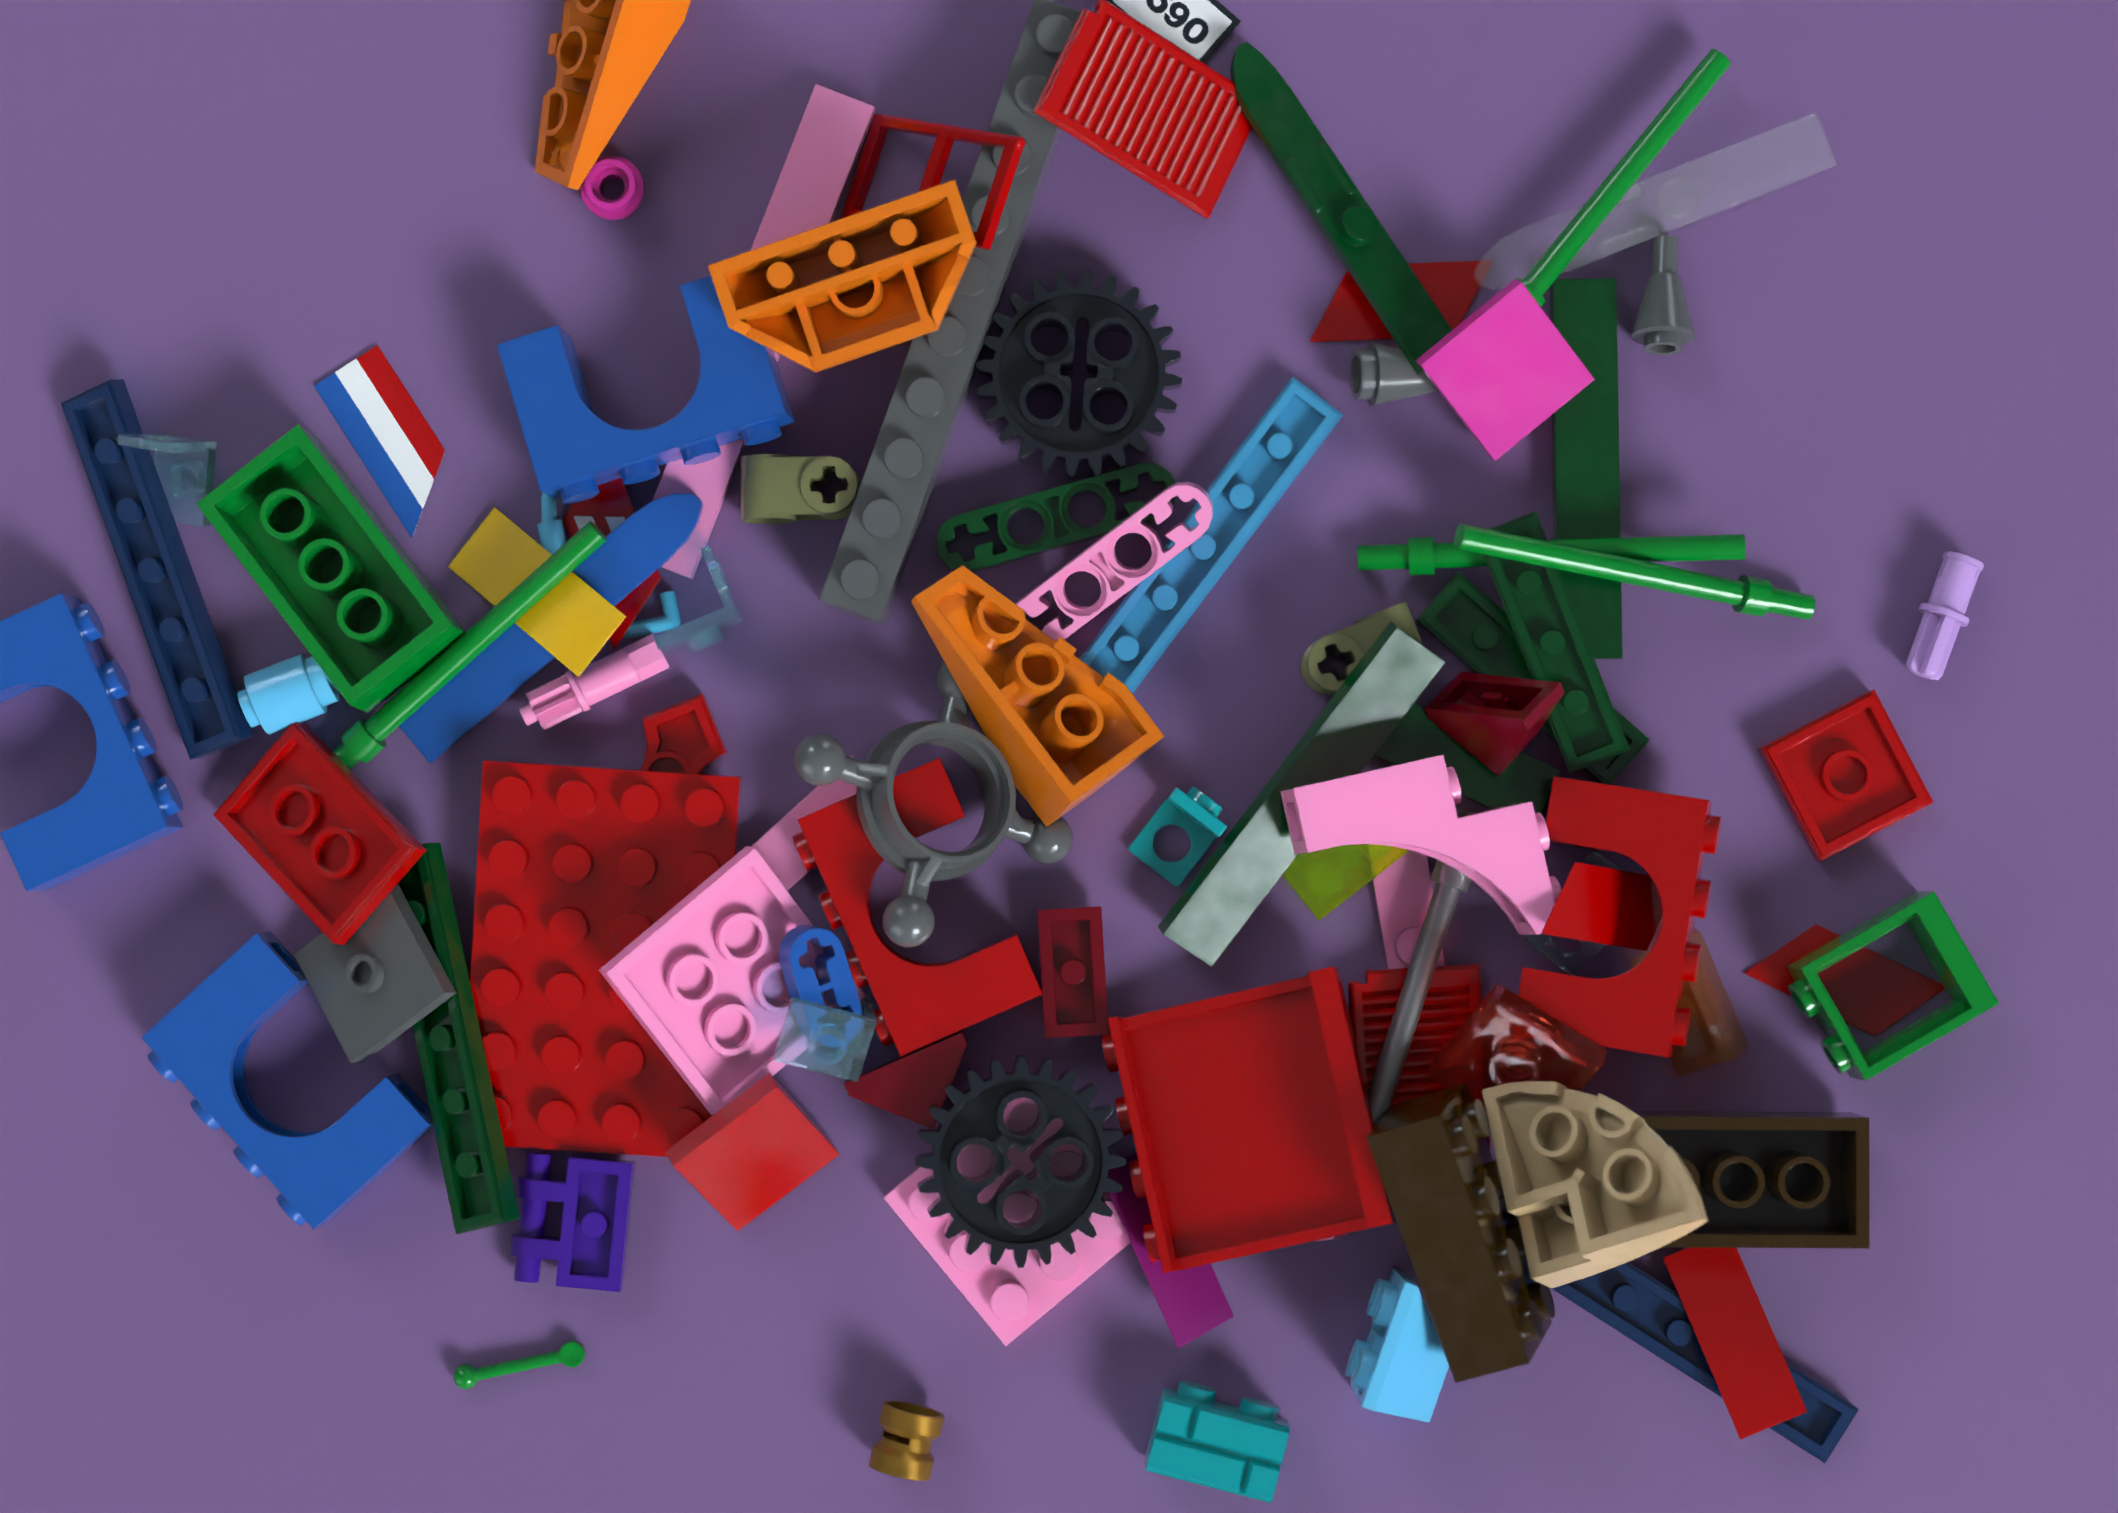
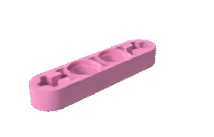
M1177 482L1167 487L1015 604L1022 608L1030 617H1037L1051 605V602L1043 598L1042 595L1049 590L1052 591L1058 608L1073 620L1067 625H1063L1060 614H1057L1047 622L1042 632L1055 641L1059 637L1065 640L1207 531L1213 517V503L1209 494L1201 486L1191 482ZM1178 496L1183 502H1188L1195 498L1200 504L1195 513L1198 524L1192 528L1184 521L1175 525L1165 535L1175 543L1168 549H1164L1157 531L1142 519L1152 513L1158 525L1168 518L1174 509L1170 502L1171 498ZM1127 533L1143 535L1151 545L1152 555L1150 560L1139 568L1124 566L1115 555L1117 540ZM1085 571L1093 574L1098 579L1101 594L1095 603L1089 606H1079L1068 599L1064 585L1066 579L1075 572Z

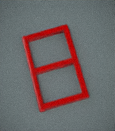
M875 114L840 219L863 212L864 202L888 130L936 137L918 192L940 185L954 141L1003 148L1004 150L977 232L973 231L977 243L975 247L990 250L1025 146V139L1020 136Z

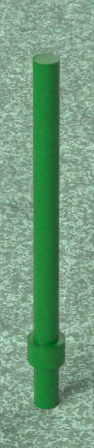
M1711 49L1525 278L1523 280L1516 278L1524 284L1540 307L1546 302L1543 297L1544 293L1730 67L1731 62L1723 53L1716 49Z
M589 521L368 720L360 718L341 735L343 742L332 752L350 770L360 761L368 763L387 746L385 738L607 541L603 532L593 522Z
M1462 523L1458 525L1454 535L1455 549L1730 604L1737 613L1762 617L1769 612L1809 620L1815 610V598L1813 595L1774 588L1769 580L1748 575H1742L1738 580Z
M1745 534L1548 540L1550 542L1648 562L1745 560L1746 554ZM1408 537V544L1358 545L1357 547L1358 571L1409 569L1410 576L1435 575V568L1488 567L1483 554L1455 549L1454 542L1434 543V537Z

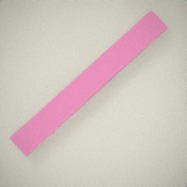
M815 84L751 250L833 222L875 115V106ZM774 352L776 361L778 363L780 354ZM743 439L720 446L721 455L703 463L684 465L683 459L667 463L652 501L671 494H695L704 505L699 523L688 541L660 568L693 580L744 450L745 443Z

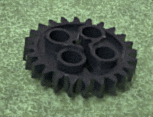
M1084 270L1078 287H1070L1063 271H1059L1056 277V290L1048 292L1043 284L1035 279L1032 281L1034 300L1028 303L1021 296L1015 293L1011 294L1010 302L1016 314L1013 318L995 312L992 320L1002 332L1001 337L985 336L983 339V347L994 354V359L976 362V372L993 377V381L977 388L978 398L997 400V404L985 414V420L987 423L1006 421L1007 426L1002 430L999 442L1004 445L1019 437L1023 441L1018 455V460L1021 462L1029 459L1036 451L1043 454L1042 473L1047 474L1057 459L1065 461L1068 479L1074 478L1079 462H1088L1093 476L1101 474L1103 458L1110 457L1119 469L1125 468L1126 461L1123 449L1129 446L1135 452L1144 456L1148 452L1146 442L1142 437L1144 431L1160 437L1165 433V427L1155 417L1156 412L1168 414L1175 413L1177 404L1164 396L1163 391L1180 388L1182 378L1165 372V368L1179 362L1181 354L1180 351L1162 350L1161 345L1172 336L1173 329L1171 326L1152 328L1150 324L1157 316L1159 307L1154 304L1139 312L1135 308L1139 295V289L1136 286L1129 290L1122 298L1115 295L1116 276L1110 275L1100 290L1093 288L1090 270ZM1085 319L1089 323L1086 370L1088 373L1097 374V378H1088L1084 383L1081 427L1079 430L1073 431L1069 428L1072 382L1070 377L1061 375V371L1068 372L1073 368L1076 324L1078 320ZM1044 326L1059 328L1068 339L1067 346L1057 355L1046 356L1040 354L1031 343L1032 337L1038 329ZM1107 331H1117L1128 338L1131 350L1126 357L1110 361L1098 354L1095 349V341L1101 334ZM1047 388L1055 391L1060 396L1063 406L1056 416L1043 420L1034 417L1028 411L1026 403L1033 392L1038 389ZM1110 393L1122 399L1126 406V414L1120 421L1107 425L1094 419L1090 412V404L1099 395Z
M1017 1054L1013 1071L1005 1073L1002 1065L995 1057L990 1058V1077L982 1080L969 1067L965 1069L970 1088L962 1092L955 1086L947 1083L944 1088L948 1097L953 1102L948 1109L936 1105L928 1107V1111L940 1124L937 1130L919 1129L918 1137L933 1146L932 1152L914 1157V1162L917 1166L932 1169L933 1175L917 1184L918 1189L922 1193H939L940 1197L928 1207L927 1211L930 1217H938L947 1213L952 1216L943 1230L944 1235L948 1239L956 1236L963 1230L968 1232L964 1245V1250L967 1254L971 1255L985 1242L989 1244L988 1256L991 1264L996 1265L999 1262L1005 1249L1012 1250L1013 1258L1018 1268L1024 1267L1028 1250L1036 1249L1045 1265L1050 1264L1051 1244L1059 1242L1068 1253L1073 1254L1076 1251L1071 1234L1078 1229L1085 1235L1094 1238L1097 1233L1088 1220L1091 1214L1094 1212L1109 1217L1113 1214V1211L1101 1197L1103 1192H1122L1123 1186L1108 1176V1169L1126 1165V1158L1119 1154L1108 1152V1146L1123 1138V1133L1119 1129L1102 1128L1101 1124L1114 1111L1108 1104L1091 1109L1089 1104L1098 1090L1092 1083L1076 1092L1072 1090L1077 1073L1074 1069L1069 1067L1055 1080L1052 1078V1061L1049 1058L1044 1057L1035 1073L1029 1072L1027 1061L1022 1054ZM1016 1098H1029L1035 1102L1038 1111L1034 1124L1027 1130L1019 1132L1008 1129L1004 1125L1003 1120L1004 1109L1008 1103ZM1053 1119H1062V1127L1031 1153L1029 1158L1034 1165L1031 1172L1025 1174L1019 1169L1014 1170L986 1203L978 1202V1194L1009 1169L1011 1163L1006 1156L1009 1149L1015 1146L1021 1152L1028 1150ZM1068 1143L1077 1145L1081 1149L1083 1156L1082 1164L1078 1171L1067 1177H1060L1051 1173L1049 1159L1054 1149ZM972 1144L986 1146L991 1150L992 1155L991 1166L987 1172L977 1177L964 1176L958 1171L956 1164L962 1149ZM1018 1190L1030 1191L1036 1196L1037 1207L1033 1216L1027 1221L1020 1223L1010 1222L1004 1218L1002 1208L1007 1196Z

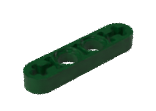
M1140 463L962 513L946 520L939 528L936 537L937 553L942 563L950 570L954 571L963 565L974 573L1099 538L1125 520L1115 519V500L1106 485L1116 482L1120 483L1119 494L1124 495L1138 489V478L1142 476H1149L1153 485L1163 484L1165 489L1176 482L1171 473L1163 466L1155 463ZM1080 493H1094L1102 499L1105 505L1104 518L1093 527L1084 528L1078 526L1069 516L1068 507L1070 501ZM1176 496L1171 498L1170 500L1172 505L1174 504ZM1139 500L1124 504L1123 509L1130 516L1145 505V503ZM1023 509L1035 511L1044 521L1045 529L1043 535L1037 542L1029 545L1016 543L1007 531L1009 518L1015 512ZM1152 513L1142 519L1146 523L1155 522ZM995 516L998 517V536L1006 548V552L993 555V542H988L974 548L975 558L971 561H963L959 552L948 553L946 544L955 541L956 535L954 530L960 527H967L970 536L989 533V528L984 520Z

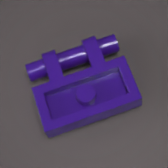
M526 1152L524 1176L517 1178L516 1197L522 1198L519 1232L512 1234L510 1254L516 1256L514 1280L537 1283L540 1279L541 1259L558 1260L556 1286L620 1292L623 1289L635 1161L570 1156L568 1157L566 1181L550 1178L551 1153ZM547 1201L564 1203L560 1238L544 1235Z

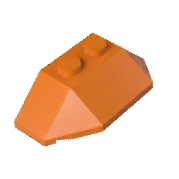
M952 180L710 264L708 268L727 325L731 330L816 373L938 331L977 243L956 181Z

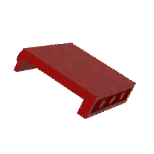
M1331 966L1310 971L1307 976L1126 1018L1118 1016L1107 1018L1110 1034L1102 1035L1103 1053L1109 1072L1119 1071L1124 1096L1115 1099L1117 1117L1123 1135L1133 1134L1138 1159L1129 1161L1131 1181L1137 1199L1147 1197L1152 1223L1143 1225L1145 1245L1150 1261L1152 1263L1161 1261L1163 1274L1397 1223L1366 1138L1374 1129L1375 1123L1340 972L1336 967Z

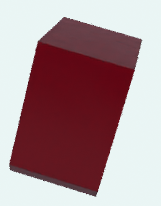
M1460 672L1425 707V711L1433 723L1494 774L1499 776L1534 740L1564 695V690L1561 682Z
M963 1029L848 1079L844 1083L848 1096L934 1129L937 1120L928 1111V1107L930 1105L943 1107L947 1098L944 1086L947 1083L952 1085L969 1042L967 1035Z

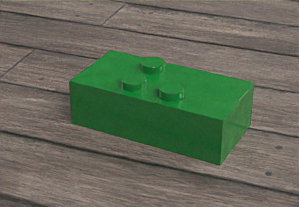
M299 424L196 503L347 703L355 708L370 713L421 673L466 632L321 441Z

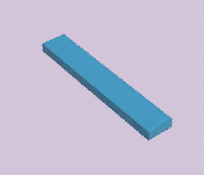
M1292 377L1206 490L1213 503V517L1207 531L1199 539L1132 588L1079 659L1103 677L1110 673L1125 684L1133 694L1343 414ZM1199 502L1196 503L1184 519V522L1190 528L1198 524L1195 513L1200 507ZM1169 539L1164 549H1168L1175 542Z

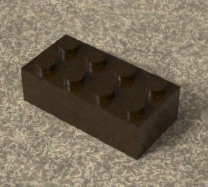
M1466 1083L1394 1104L1366 1137L1455 1383L1529 1364L1552 1323L1551 1318L1555 1316L1554 1301L1549 1287L1531 1279L1519 1220L1515 1221L1514 1215L1507 1212L1497 1160H1493L1485 1138L1490 1134L1487 1114L1479 1099H1471Z
M1633 1111L1644 1118L1646 1124L1668 1146H1672L1691 1174L1701 1196L1708 1222L1663 1247L1869 1249V1117L1852 1112Z

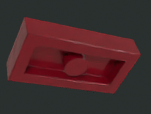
M1101 906L1037 910L1045 1038L1108 1035Z

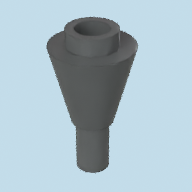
M1658 235L1652 239V275L1648 278L1631 335L1633 341L1644 345V351L1655 355L1679 353L1682 351V345L1692 342L1696 337L1681 277L1677 275L1678 238L1673 235Z

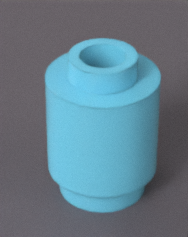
M303 653L245 675L246 689L237 693L241 709L249 725L253 728L261 724L268 735L288 728L294 722L301 723L327 713V705L339 701V693L335 685L313 657L307 658Z

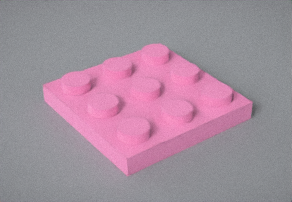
M749 846L744 847L599 969L600 973L712 1116L768 1073L774 1076L814 1041L802 1032L797 1022L779 963L778 953L781 941L790 930L797 926L812 925V923L758 851ZM808 940L806 942L807 953L799 957V964L812 967L817 979H819L815 958L824 953L823 946L812 944ZM853 979L856 992L860 1001L866 995L863 993L861 989L857 987ZM821 992L826 1006V1013L817 1018L818 1024L830 1027L833 1024V1018L842 1013L841 1007L828 1003L824 992Z
M1024 1097L1016 1098L1009 1102L1004 1109V1125L1008 1129L1017 1132L1030 1128L1036 1121L1038 1114L1035 1102ZM1053 1119L1028 1150L1021 1152L1015 1146L1009 1149L1006 1153L1011 1163L1009 1169L978 1194V1202L986 1203L1014 1170L1019 1169L1025 1174L1031 1172L1034 1168L1029 1158L1031 1153L1062 1127V1119ZM1069 1143L1055 1148L1049 1159L1051 1173L1060 1177H1067L1076 1173L1082 1164L1083 1156L1081 1149L1077 1145ZM981 1144L968 1145L958 1155L956 1163L958 1171L968 1177L981 1176L991 1166V1150ZM918 1167L884 1196L889 1206L1005 1346L1010 1344L1130 1244V1240L1108 1192H1103L1101 1199L1113 1211L1111 1217L1093 1212L1088 1218L1097 1233L1094 1238L1085 1235L1077 1229L1071 1234L1075 1245V1253H1068L1059 1242L1051 1244V1263L1045 1265L1036 1249L1028 1250L1023 1268L1017 1267L1012 1250L1005 1249L996 1265L991 1264L988 1256L989 1244L985 1242L971 1255L967 1254L964 1250V1245L968 1232L965 1230L949 1239L944 1235L943 1230L952 1216L947 1213L938 1217H930L927 1209L940 1195L938 1192L922 1193L917 1185L923 1179L933 1175L932 1169ZM1026 1190L1014 1191L1008 1195L1002 1208L1004 1218L1015 1223L1025 1222L1030 1219L1036 1211V1196Z

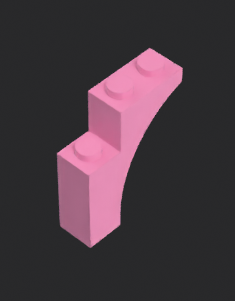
M1444 755L1280 791L1294 854L1309 853L1343 845L1373 844L1402 848L1429 856L1458 870L1481 887L1508 916L1519 935L1541 934L1561 892L1557 878L1549 876L1544 851L1548 850L1550 846L1548 828L1542 814L1534 812L1533 803L1512 804L1457 817L1455 805L1461 803L1460 783L1452 766L1446 767Z

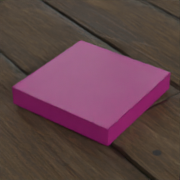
M1517 279L1511 281L1416 360L1422 371L1487 455L1494 461L1499 459L1595 380L1524 284Z

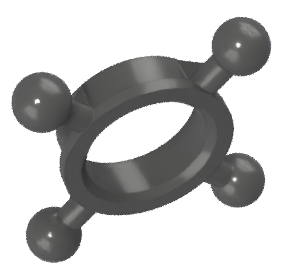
M945 662L941 664L936 675V687L944 699L939 722H913L891 731L873 746L864 761L845 755L840 742L827 734H813L806 737L799 743L794 753L795 769L798 775L807 783L823 786L835 780H840L857 786L856 800L859 819L868 840L887 863L906 874L901 897L894 899L887 906L883 915V928L886 935L892 942L902 947L918 946L924 943L933 932L935 924L934 913L926 902L931 881L949 880L975 870L990 857L1004 837L1023 843L1026 853L1032 859L1046 864L1055 863L1063 859L1070 851L1073 842L1072 830L1067 821L1062 817L1046 827L1038 815L1031 819L1019 815L1015 809L1016 792L1011 770L998 748L987 737L970 727L966 717L969 705ZM934 744L956 752L968 762L980 781L985 803L982 825L974 840L962 851L944 852L927 847L909 833L897 813L893 796L895 773L904 755L916 745Z

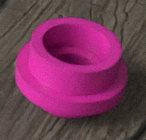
M605 156L597 159L581 184L580 191L585 205L593 214L606 220H620L630 216L639 208L644 197L645 186L641 173L632 162L619 156ZM611 179H618L624 182L623 194L614 200L603 197L602 189L604 184Z

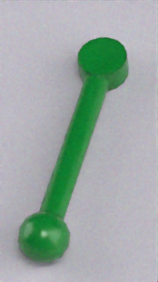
M569 1341L560 1350L478 1368H474L469 1364H462L455 1369L453 1380L459 1388L470 1389L479 1380L563 1363L567 1367H576L584 1361L586 1350L580 1342Z

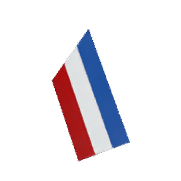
M376 345L314 385V387L412 538L445 449L381 349Z

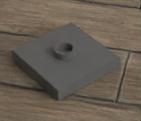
M399 885L394 887L345 945L333 944L322 933L294 954L350 1063L365 1062L456 994L451 981Z

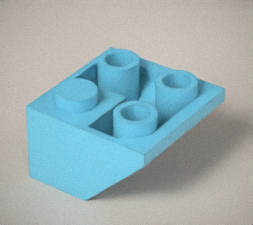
M1392 1266L1388 1280L1378 1278L1372 1289L1366 1310V1315L1372 1316V1326L1367 1341L1360 1339L1355 1341L1347 1362L1345 1376L1351 1377V1389L1362 1407L1376 1412L1430 1422L1449 1364L1418 1286L1404 1270Z

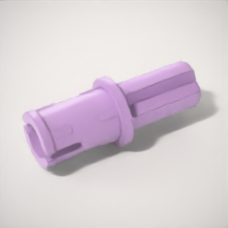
M1952 551L1943 553V561L1928 603H1921L1918 608L1923 617L1906 662V668L1911 673L1931 680H1939L1943 676L1960 627L1968 626L1970 620L1965 616V612L1979 573L1984 567L1981 561Z

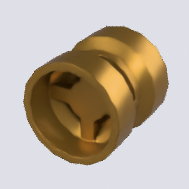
M896 1400L883 1401L879 1418L883 1433L881 1440L873 1445L868 1466L881 1473L915 1481L930 1480L934 1464V1457L930 1449L932 1441L941 1434L945 1415L937 1410L918 1404Z

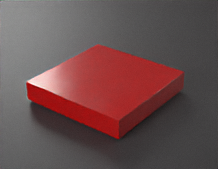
M1875 690L1867 691L1758 748L1764 763L1816 861H1822L1934 803Z
M770 1073L665 1151L673 1167L737 1231L840 1155L828 1136Z

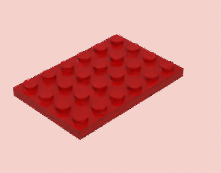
M496 760L483 761L470 985L505 1147L668 1157L665 1151L712 1117L600 973L599 969L737 854L742 776Z

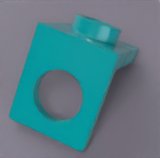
M1192 786L1187 794L1176 787L1131 843L1128 850L1171 884L1178 887L1213 841L1226 830L1227 826L1217 819L1223 808L1194 786ZM1163 826H1180L1189 835V852L1178 862L1163 861L1156 855L1153 849V838L1156 832Z

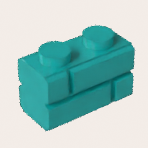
M1180 1381L1177 1391L1163 1387L1145 1455V1471L1271 1503L1290 1433L1287 1419L1277 1417L1279 1407L1272 1403L1249 1397H1242L1240 1407L1215 1401L1217 1394L1215 1389L1188 1381Z

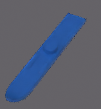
M671 494L651 501L633 513L607 535V541L572 572L615 607L656 570L669 561L688 541L699 523L704 505L703 502L695 494ZM514 623L399 727L429 763H433L555 657Z

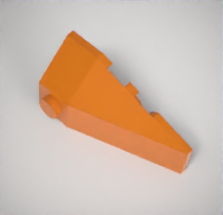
M564 0L561 33L550 34L548 55L556 57L557 72L555 86L549 89L543 97L535 173L567 188L575 190L580 188L685 21L692 0Z
M960 566L911 600L982 731L1005 758L1011 770L1014 785L1046 827L1099 790L1164 737L1163 733L1125 684L1110 673L1103 677L1074 655L1077 650L1061 637L1057 641L1050 638L1025 619V611L965 566Z

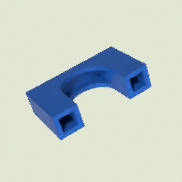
M711 275L680 285L700 353L701 367L697 388L689 403L679 414L664 424L643 430L622 429L612 426L600 418L591 403L572 338L558 325L497 344L541 492L553 499L561 497L563 504L581 502L600 493L598 485L618 478H622L623 484L626 485L647 481L660 474V465L683 459L684 465L703 463L721 455L720 446L741 439L744 440L746 446L762 444L782 435L780 427L795 423L774 351L728 327Z
M60 593L0 621V703L32 689L48 686L59 688L76 699L85 709L93 724L97 743L93 770L85 785L76 795L67 802L0 833L26 892L47 891L184 828L177 812L183 810L181 796L170 777L167 775L161 777L151 756V754L157 752L155 739L146 722L141 717L137 719L133 717L125 699V696L131 694L128 679L118 662L114 659L108 661L99 638L105 636V631L96 610L89 602L82 604L80 598Z
M272 932L256 933L141 1038L152 1049L147 1057L154 1068L172 1083L179 1079L195 1097L190 1102V1105L198 1117L214 1130L222 1127L238 1145L233 1149V1153L242 1166L257 1178L264 1174L278 1189L280 1194L276 1197V1200L281 1209L295 1223L302 1226L307 1222L313 1229H316L328 1223L433 1127L430 1108L401 1075L396 1073L385 1077L338 1121L323 1131L298 1132L289 1130L274 1123L260 1111L253 1101L246 1083L245 1063L249 1046L261 1026L308 984V981L297 960Z

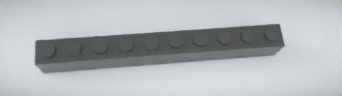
M1034 0L988 128L989 132L1020 136L1025 139V146L991 249L974 248L938 331L912 340L819 599L824 606L883 627L885 625L973 380L976 362L980 360L983 352V339L989 335L993 324L992 316L995 312L997 313L1062 131L1032 111L1081 11L1050 0ZM982 145L962 201L972 231L977 232L1004 150L1003 148Z

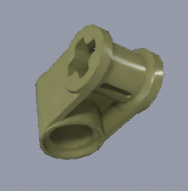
M783 454L741 456V522L786 524L797 521L846 519L851 513L862 480L847 462L838 457H796ZM836 473L839 480L843 484L848 485L847 491L837 492L835 503L829 504L828 499L822 493L817 492L818 486L828 485L830 474Z
M1407 602L1397 604L1353 622L1354 625L1326 635L1308 646L1302 655L1300 664L1302 678L1307 686L1320 694H1335L1390 621L1422 643ZM1325 648H1328L1333 657L1343 655L1346 659L1347 666L1339 670L1341 681L1337 682L1333 673L1322 675L1319 671L1318 663L1326 658Z

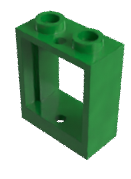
M1917 891L1787 966L1795 981L1788 985L1789 992L1803 1015L1808 1019L1815 1015L1827 1037L1821 1040L1820 1044L1831 1065L1839 1074L1847 1071L1851 1078L1864 1081L1999 1004L1934 891ZM1907 922L1950 996L1951 1001L1862 1052L1819 978L1818 973Z

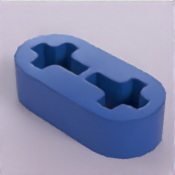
M812 925L795 927L781 941L778 953L779 963L797 1022L802 1032L811 1040L830 1046L843 1045L853 1039L859 1031L862 1021L861 1005L844 948L839 938L830 930ZM808 940L812 944L823 946L824 953L815 958L819 979H817L812 967L799 964V957L807 953L806 942ZM821 992H824L828 1003L841 1007L842 1013L833 1018L835 1027L833 1029L818 1024L817 1018L826 1013V1006Z

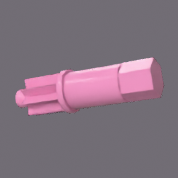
M651 634L589 664L580 677L569 670L565 672V675L526 693L530 704L520 708L519 711L527 726L539 721L541 727L545 730L582 711L590 710L591 705L670 667L654 634Z

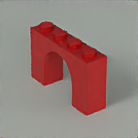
M941 758L894 777L893 796L895 807L903 825L914 838L966 817ZM856 794L797 819L802 832L792 836L806 870L810 871L818 867L828 891L818 895L820 903L832 929L835 930L844 926L853 947V950L845 953L850 972L859 989L869 985L879 1008L869 1012L884 1047L895 1043L900 1056H903L1043 994L1017 933L962 957L942 963H925L912 960L901 955L888 945L875 926L870 908L872 882L884 859L873 848L862 828L857 809Z
M1553 776L1546 819L1550 843L1612 852L1633 859L1651 876L1659 891L1663 912L1662 926L1659 937L1648 956L1636 967L1621 975L1594 979L1523 967L1512 1031L1667 1058L1672 1057L1674 1045L1685 1047L1689 1031L1691 1008L1680 1006L1684 981L1696 982L1701 955V944L1690 942L1694 917L1706 918L1711 892V880L1700 879L1704 853L1716 855L1722 821L1721 816L1711 815L1712 803L1709 800Z

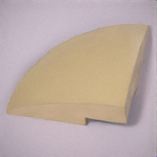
M1523 1081L1482 1089L1507 1212L1518 1217L1532 1280L1549 1288L1562 1286L1622 1265L1657 1250L1708 1222L1701 1196L1691 1174L1672 1146H1668L1646 1124L1644 1118L1621 1103L1598 1093V1096L1582 1091L1567 1089L1566 1086L1552 1081Z

